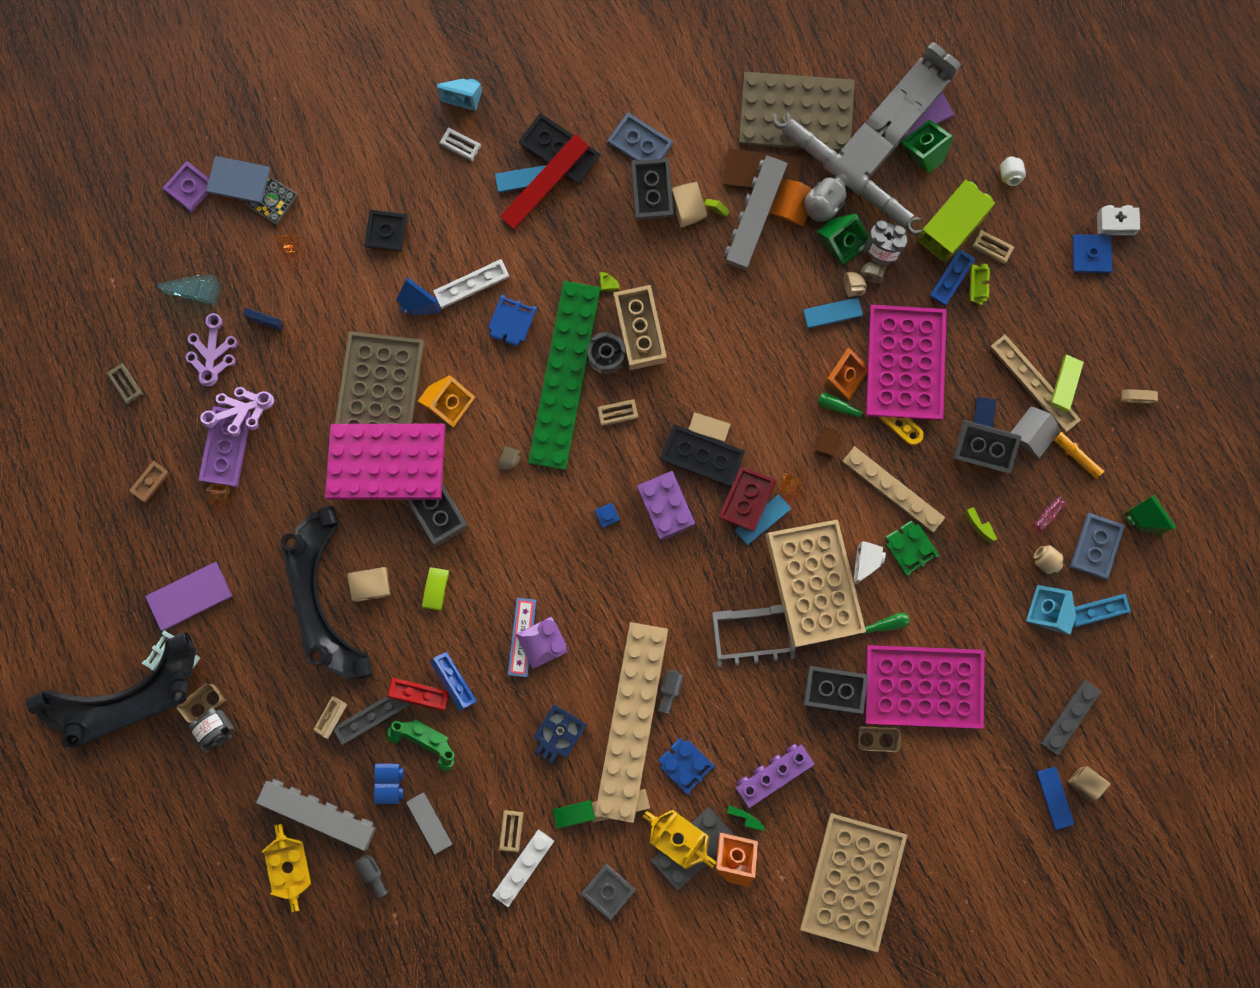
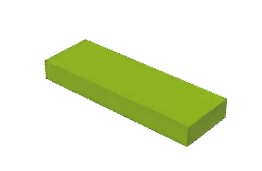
M1069 355L1064 356L1050 402L1051 406L1065 412L1070 410L1084 362Z

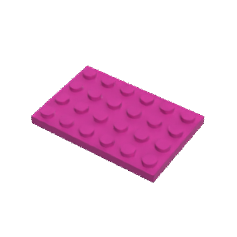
M886 305L870 306L866 416L943 420L947 309Z
M331 424L325 498L327 500H441L445 424Z
M867 645L866 674L868 675L865 699V724L984 729L985 650Z

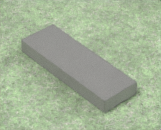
M424 792L406 802L434 854L452 845Z

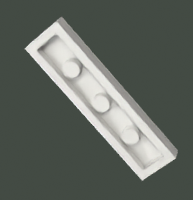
M502 259L433 290L441 309L508 279L510 276Z
M538 829L492 896L509 907L554 840Z

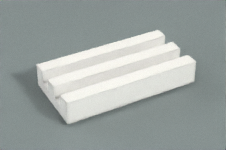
M449 127L440 141L441 146L473 162L474 156L477 155L478 149L480 150L481 148L480 143ZM449 134H451V135H453L454 137H456V138H458V139H460V140H462V141H464V142H466V143H468V144L474 146V149H472V148H470V147L464 145L463 143H461V142H459V141H457V140H455V139L449 137ZM447 140V141H449L450 143H452V144H454V145H456V146H458V147H460V148H462V149H464V150L470 152L471 154H468V153H466V152H464V151L458 149L457 147H455V146H453V145H451V144H449V143H447V142H445V141Z

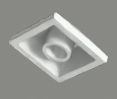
M864 541L858 545L853 578L854 584L857 585L877 570L881 564H884L885 553L882 552L883 547Z

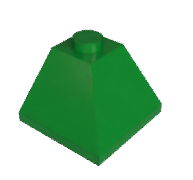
M929 119L903 139L901 144L915 163L929 174L943 163L953 136Z
M857 214L831 219L817 230L824 246L843 266L864 249L868 239V235Z
M1155 495L1125 512L1129 525L1134 526L1138 530L1163 535L1176 528Z

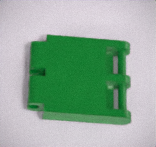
M912 520L900 527L902 535L898 530H895L885 537L888 541L886 547L907 577L915 569L924 567L926 562L934 557H939L938 552L920 525L917 524L915 526ZM932 553V555H930L929 557H927V558H925L924 560H922L923 557H925V556H927L928 554ZM916 562L918 563V564H916L915 566L911 567L910 569H907L909 566L913 565L914 563H916Z

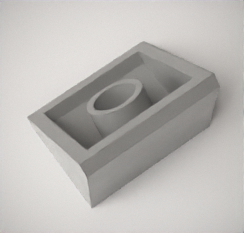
M1031 406L1011 432L1022 436L1019 445L1039 459L1062 429L1050 413Z

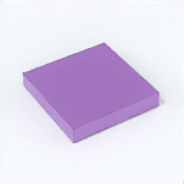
M186 161L162 189L192 213L209 194L206 191L209 178Z

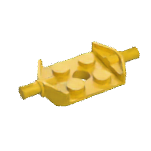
M674 810L660 817H655L648 811L645 812L646 815H643L642 818L652 825L650 843L685 869L700 862H704L711 869L715 867L716 861L707 854L708 835ZM681 833L684 841L682 844L677 845L674 843L673 838L676 834Z
M282 824L275 825L276 840L262 851L265 855L272 890L270 894L288 899L291 912L299 911L297 898L311 886L303 841L286 837ZM286 862H290L293 865L291 873H286L283 870V865Z

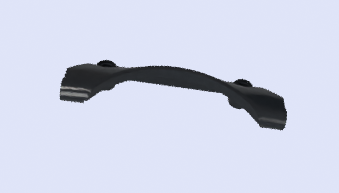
M329 506L319 509L318 512L311 513L295 528V535L291 533L285 534L281 538V547L307 661L316 666L325 665L327 671L346 679H359L373 675L369 654L355 649L335 632L323 612L319 599L318 572L321 558L329 541L339 528L335 507ZM295 539V545L292 548H288V540ZM316 651H319L321 659L314 662L312 656Z
M184 632L167 639L164 652L155 668L143 680L126 690L96 697L73 696L53 690H45L26 698L25 704L31 714H37L41 720L59 732H64L62 742L65 747L77 748L85 743L183 704L187 700L189 684L186 679L192 675L197 649L190 635Z

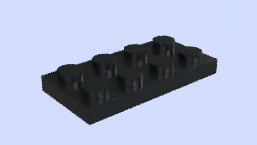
M539 113L518 142L522 147L548 164L574 135L542 113ZM590 147L565 176L579 185L600 158V153Z
M674 424L660 460L732 487L745 451Z

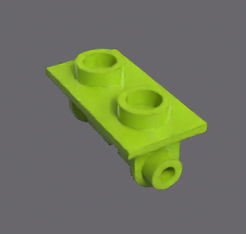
M971 264L970 301L983 305V302H987V299H989V284H983V282L989 281L990 268L988 264H981L980 267Z

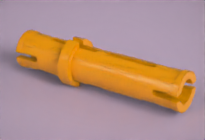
M1062 431L1053 439L1054 442L1066 451L1065 454L1067 456L1070 455L1095 480L1104 472L1103 469L1077 447L1078 444L1076 442L1073 443Z

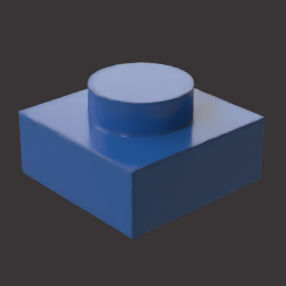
M613 503L595 510L602 528L620 521Z

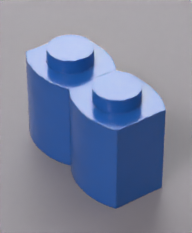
M375 764L374 804H399L400 800H403L404 788H400V782L404 780V768H401V764Z

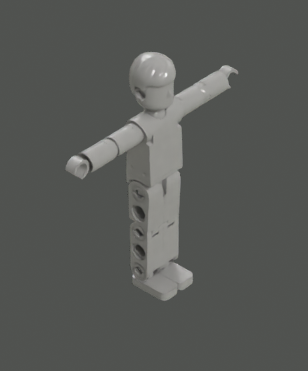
M932 42L927 47L923 57L917 61L839 154L827 147L812 132L807 131L795 120H790L788 112L786 114L787 122L783 124L777 121L775 113L773 118L775 128L783 130L782 132L822 163L824 165L823 168L835 177V179L825 178L821 183L818 182L805 197L804 207L810 218L818 222L832 219L845 204L844 200L847 196L845 187L847 186L858 196L861 194L879 210H882L884 214L899 226L906 227L910 235L917 236L921 234L922 230H913L911 228V223L920 222L921 218L913 217L914 215L900 205L896 199L891 198L869 179L954 79L961 66L957 59L950 54H946L944 49Z

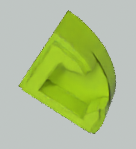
M706 199L704 203L708 209L719 215L727 217L730 212L720 201Z
M599 272L601 292L620 290L619 284L614 277L608 273Z

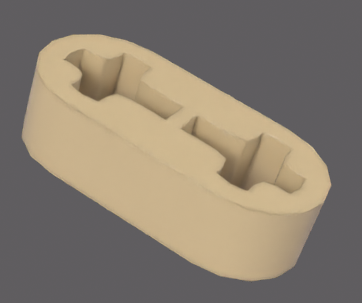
M1122 390L1121 401L1145 404L1157 403L1158 392Z

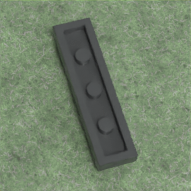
M1083 680L1040 744L1056 756L1059 755L1101 691L1086 680Z
M386 696L335 726L333 730L340 743L345 745L411 704L389 699Z

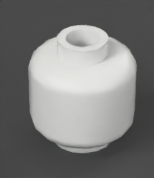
M1008 157L1001 163L1000 174L1004 183L1016 186L1024 180L1026 172L1021 159Z

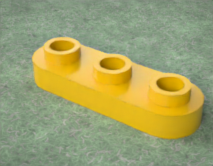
M878 417L908 445L915 446L922 441L923 431L911 419ZM897 420L901 421L902 426H897L895 422ZM914 433L916 439H911L910 434Z

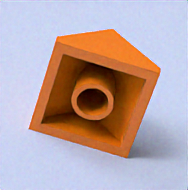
M782 178L769 214L804 227L808 216L804 207V200L812 188L802 182Z
M848 348L827 378L825 385L847 400H850L867 375L868 367L851 348Z

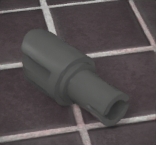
M671 669L664 676L660 689L663 696L658 711L670 714L674 697L679 696L683 676L676 670Z
M363 855L356 862V869L363 882L370 884L376 898L379 899L388 893L380 879L382 872L371 855Z

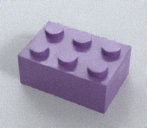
M673 471L637 485V491L659 542L695 527L694 519Z

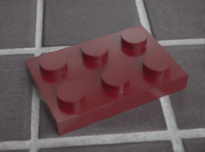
M741 466L718 518L755 533L777 482L776 479Z

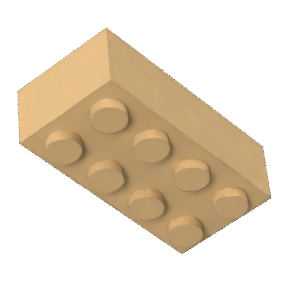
M651 285L614 292V302L629 370L666 363L667 356Z

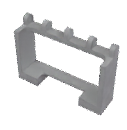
M783 605L733 612L732 610L712 612L718 668L722 667L721 660L734 658L735 666L739 665V658L754 656V663L756 664L759 663L758 656L773 654L775 662L778 661L777 654L790 652L791 660L795 659V648L792 646L788 625L789 648L721 655L717 621L785 614Z

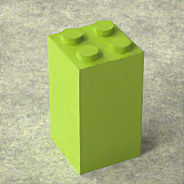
M965 180L924 227L917 241L947 264L987 217L995 202L990 195L983 194L978 190L976 184Z

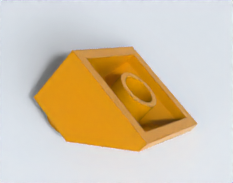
M449 375L428 386L418 402L448 425L454 427L473 402L475 396Z

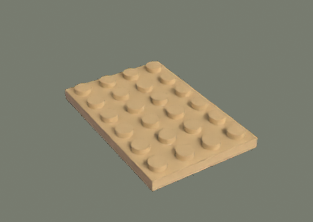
M838 520L765 534L793 648L866 632Z
M830 813L800 930L878 952L907 835Z

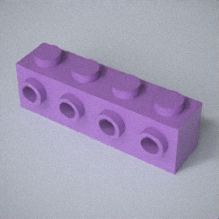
M793 744L786 749L787 754L782 757L778 754L769 760L770 765L765 768L763 765L753 771L755 775L749 779L745 776L737 782L738 786L735 789L748 808L815 765L802 744L799 746Z

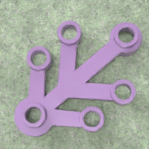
M215 313L209 314L206 317V324L210 328L208 348L202 344L197 334L192 333L188 336V342L195 346L206 359V365L204 367L198 361L199 358L195 352H188L186 360L198 370L199 381L206 387L213 386L218 380V374L225 368L234 366L236 363V359L231 354H227L224 356L223 361L214 367V361L229 348L233 349L238 345L237 339L229 336L216 349L218 329L222 326V319ZM218 320L217 325H212V322ZM197 337L196 342H191V339ZM230 340H235L233 345H229ZM191 355H195V359L193 361L189 360V357ZM228 358H232L231 363H227ZM211 375L212 378L207 381L206 376Z
M238 387L234 390L237 400L229 398L223 393L218 394L216 402L219 406L228 405L234 408L217 414L212 411H205L200 417L204 427L213 428L217 422L236 416L233 423L228 426L229 435L236 437L240 434L239 427L247 413L255 409L252 416L246 420V424L249 430H256L259 426L258 420L263 411L273 406V396L264 391L254 394L246 391L243 387ZM245 398L251 400V402L248 403L238 401L243 400Z

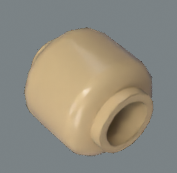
M1050 545L1041 546L1034 554L1035 565L1046 574L1057 573L1063 567V555Z

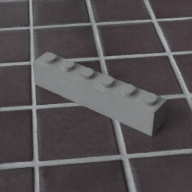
M767 155L765 160L760 161L757 169L760 171L758 178L754 177L751 188H753L752 194H747L744 205L747 207L745 212H740L737 220L740 225L738 230H733L730 238L733 240L731 247L727 246L724 257H726L725 263L745 271L747 270L786 170V162Z
M276 779L265 782L256 802L257 804L365 851L368 849L377 829L372 826L373 822L364 818L360 821L354 818L355 814L346 810L344 813L337 811V806L327 802L326 805L319 803L320 799L315 796L301 795V790L294 787L290 789L283 787L284 783Z

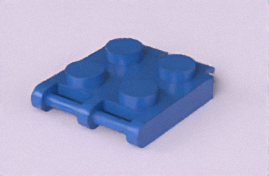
M501 295L488 327L491 331L489 336L499 341H503L504 336H507L505 342L518 347L520 342L524 343L537 307L533 306L532 308L521 304V301L517 300L515 302ZM504 302H507V303H510V304H512V305H515V307L510 306V305H507V304H504ZM521 307V308H524V309H526V310H529V311H531V313H529V312H527V311H524V310H521V309H519V308Z
M679 738L670 747L675 753L672 755L667 750L658 761L663 764L661 769L689 796L691 794L690 791L698 782L701 783L703 781L702 778L711 769L714 770L715 766L689 740L684 742ZM708 765V767L699 776L698 774ZM694 778H696V780H695L688 788H686V786H687Z

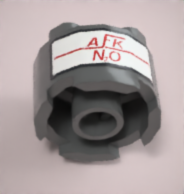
M882 220L878 221L873 226L864 245L865 254L868 252L872 257L871 260L879 265L889 266L892 262H898L907 243L905 229L902 226H896Z
M608 332L599 333L594 336L587 349L589 364L599 374H612L618 371L625 362V347L620 337ZM607 351V353H609L610 355L605 356L603 355V352Z
M214 708L207 710L203 718L193 721L188 726L190 729L189 733L203 753H208L209 748L213 746L216 749L221 747L232 738L231 732H236V729L223 710L216 711Z

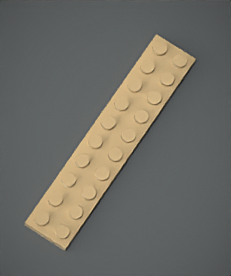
M630 622L595 816L634 823L668 633L666 628Z

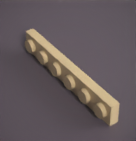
M1003 335L990 346V349L1040 406L1053 416L1064 433L1081 420L1071 408L1068 412H1065L1050 405L1054 389L1006 335Z
M855 446L842 461V463L931 533L945 519L942 514Z

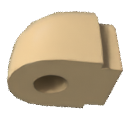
M846 272L844 274V286L848 298L861 296L866 293L867 285L860 274L855 272Z

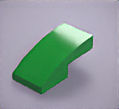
M591 800L553 809L557 829L595 820Z
M728 805L726 813L745 818L743 826L764 831L765 827L755 817L743 810Z

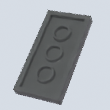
M710 807L691 823L709 836L707 854L711 858L717 854L720 833L735 836ZM680 833L673 841L677 845L682 844L684 837ZM662 851L651 860L677 890L706 865L704 862H700L685 869Z

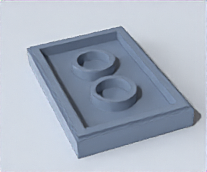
M627 112L607 140V144L633 161L663 159L674 144V141Z
M215 156L206 191L210 194L262 204L271 169L268 166Z
M1087 513L1070 568L1108 580L1125 525Z

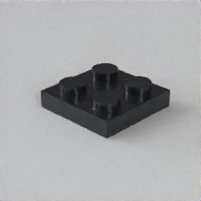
M370 210L364 244L365 248L402 252L408 219L407 214Z

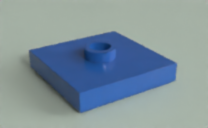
M1073 235V273H1111V235Z

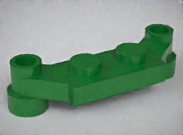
M416 719L413 722L404 723L395 721L389 727L386 734L389 742L398 743L402 737H405L439 757L437 766L441 771L447 772L452 769L454 752L451 751L448 745V737Z

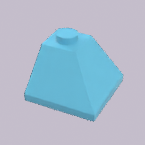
M459 79L437 85L441 102L476 111L482 93L481 83L477 80Z
M1037 585L1026 622L1070 635L1076 618L1072 592Z

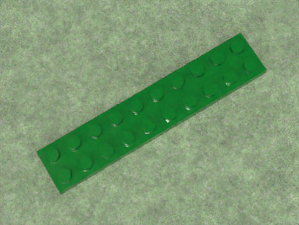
M563 281L528 464L566 471L588 358L587 349L591 342L601 290L600 287Z

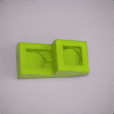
M974 507L964 512L972 528L989 543L997 540L990 522L982 524Z
M430 567L422 608L442 610L449 570Z

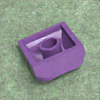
M552 617L516 634L532 669L568 652L566 643Z

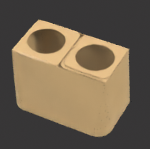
M697 182L671 187L672 202L681 228L706 221L707 211Z
M381 567L347 574L353 602L391 596L388 568Z
M204 684L190 695L183 704L177 705L179 707L176 708L187 722L192 723L204 717V714L200 717L192 715L191 708L193 705H203L206 712L211 708L216 709L226 699L215 685ZM212 691L219 695V702L215 705H210L207 702V695Z
M860 727L858 729V749L896 752L900 749V731L896 728ZM863 733H870L873 736L872 745L868 747L863 746L860 743V736ZM889 734L892 736L893 743L890 747L886 748L880 745L879 738L881 735Z
M1088 766L1080 767L1067 782L1088 802L1097 801L1110 785L1108 781Z

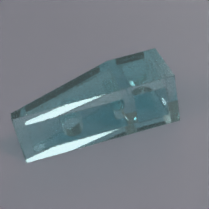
M206 274V276L196 275L159 283L157 288L162 293L216 305L222 284L217 280V277Z

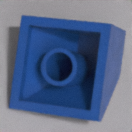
M410 278L405 280L396 299L399 305L398 308L403 313H410L412 316L440 313L442 309L436 298Z

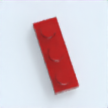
M392 677L387 698L444 711L448 691Z

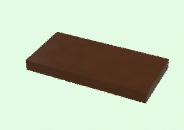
M728 148L723 186L753 190L751 188L754 177L758 178L760 173L757 170L761 160H765L766 155L787 163L782 178L799 182L802 158Z

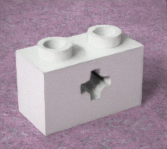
M1112 205L1104 206L1097 213L1098 235H1136L1140 230L1139 208H1133L1131 205L1122 206L1121 208H1114Z

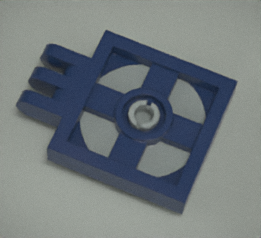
M554 704L533 736L541 742L534 754L538 756L541 750L545 751L541 757L542 760H545L548 754L551 755L547 762L550 765L558 753L567 758L587 724Z

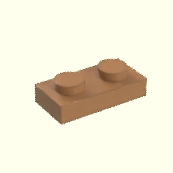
M152 461L129 491L147 503L170 472L155 461Z

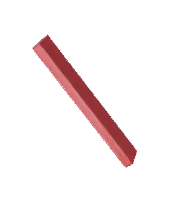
M575 134L500 217L515 230L590 146Z

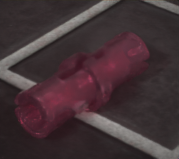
M1057 495L1049 507L1043 509V514L1033 523V526L1035 528L1038 526L1037 530L1043 532L1047 525L1057 518V514L1067 504V501H1061L1063 498Z

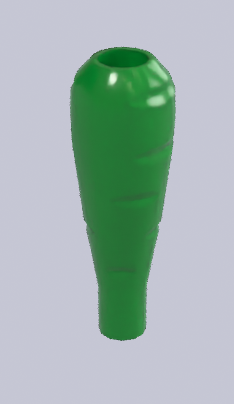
M828 393L820 394L817 401L820 407L831 411L853 415L861 418L863 411Z
M897 613L872 625L865 626L866 632H864V635L905 628L910 624L908 614Z

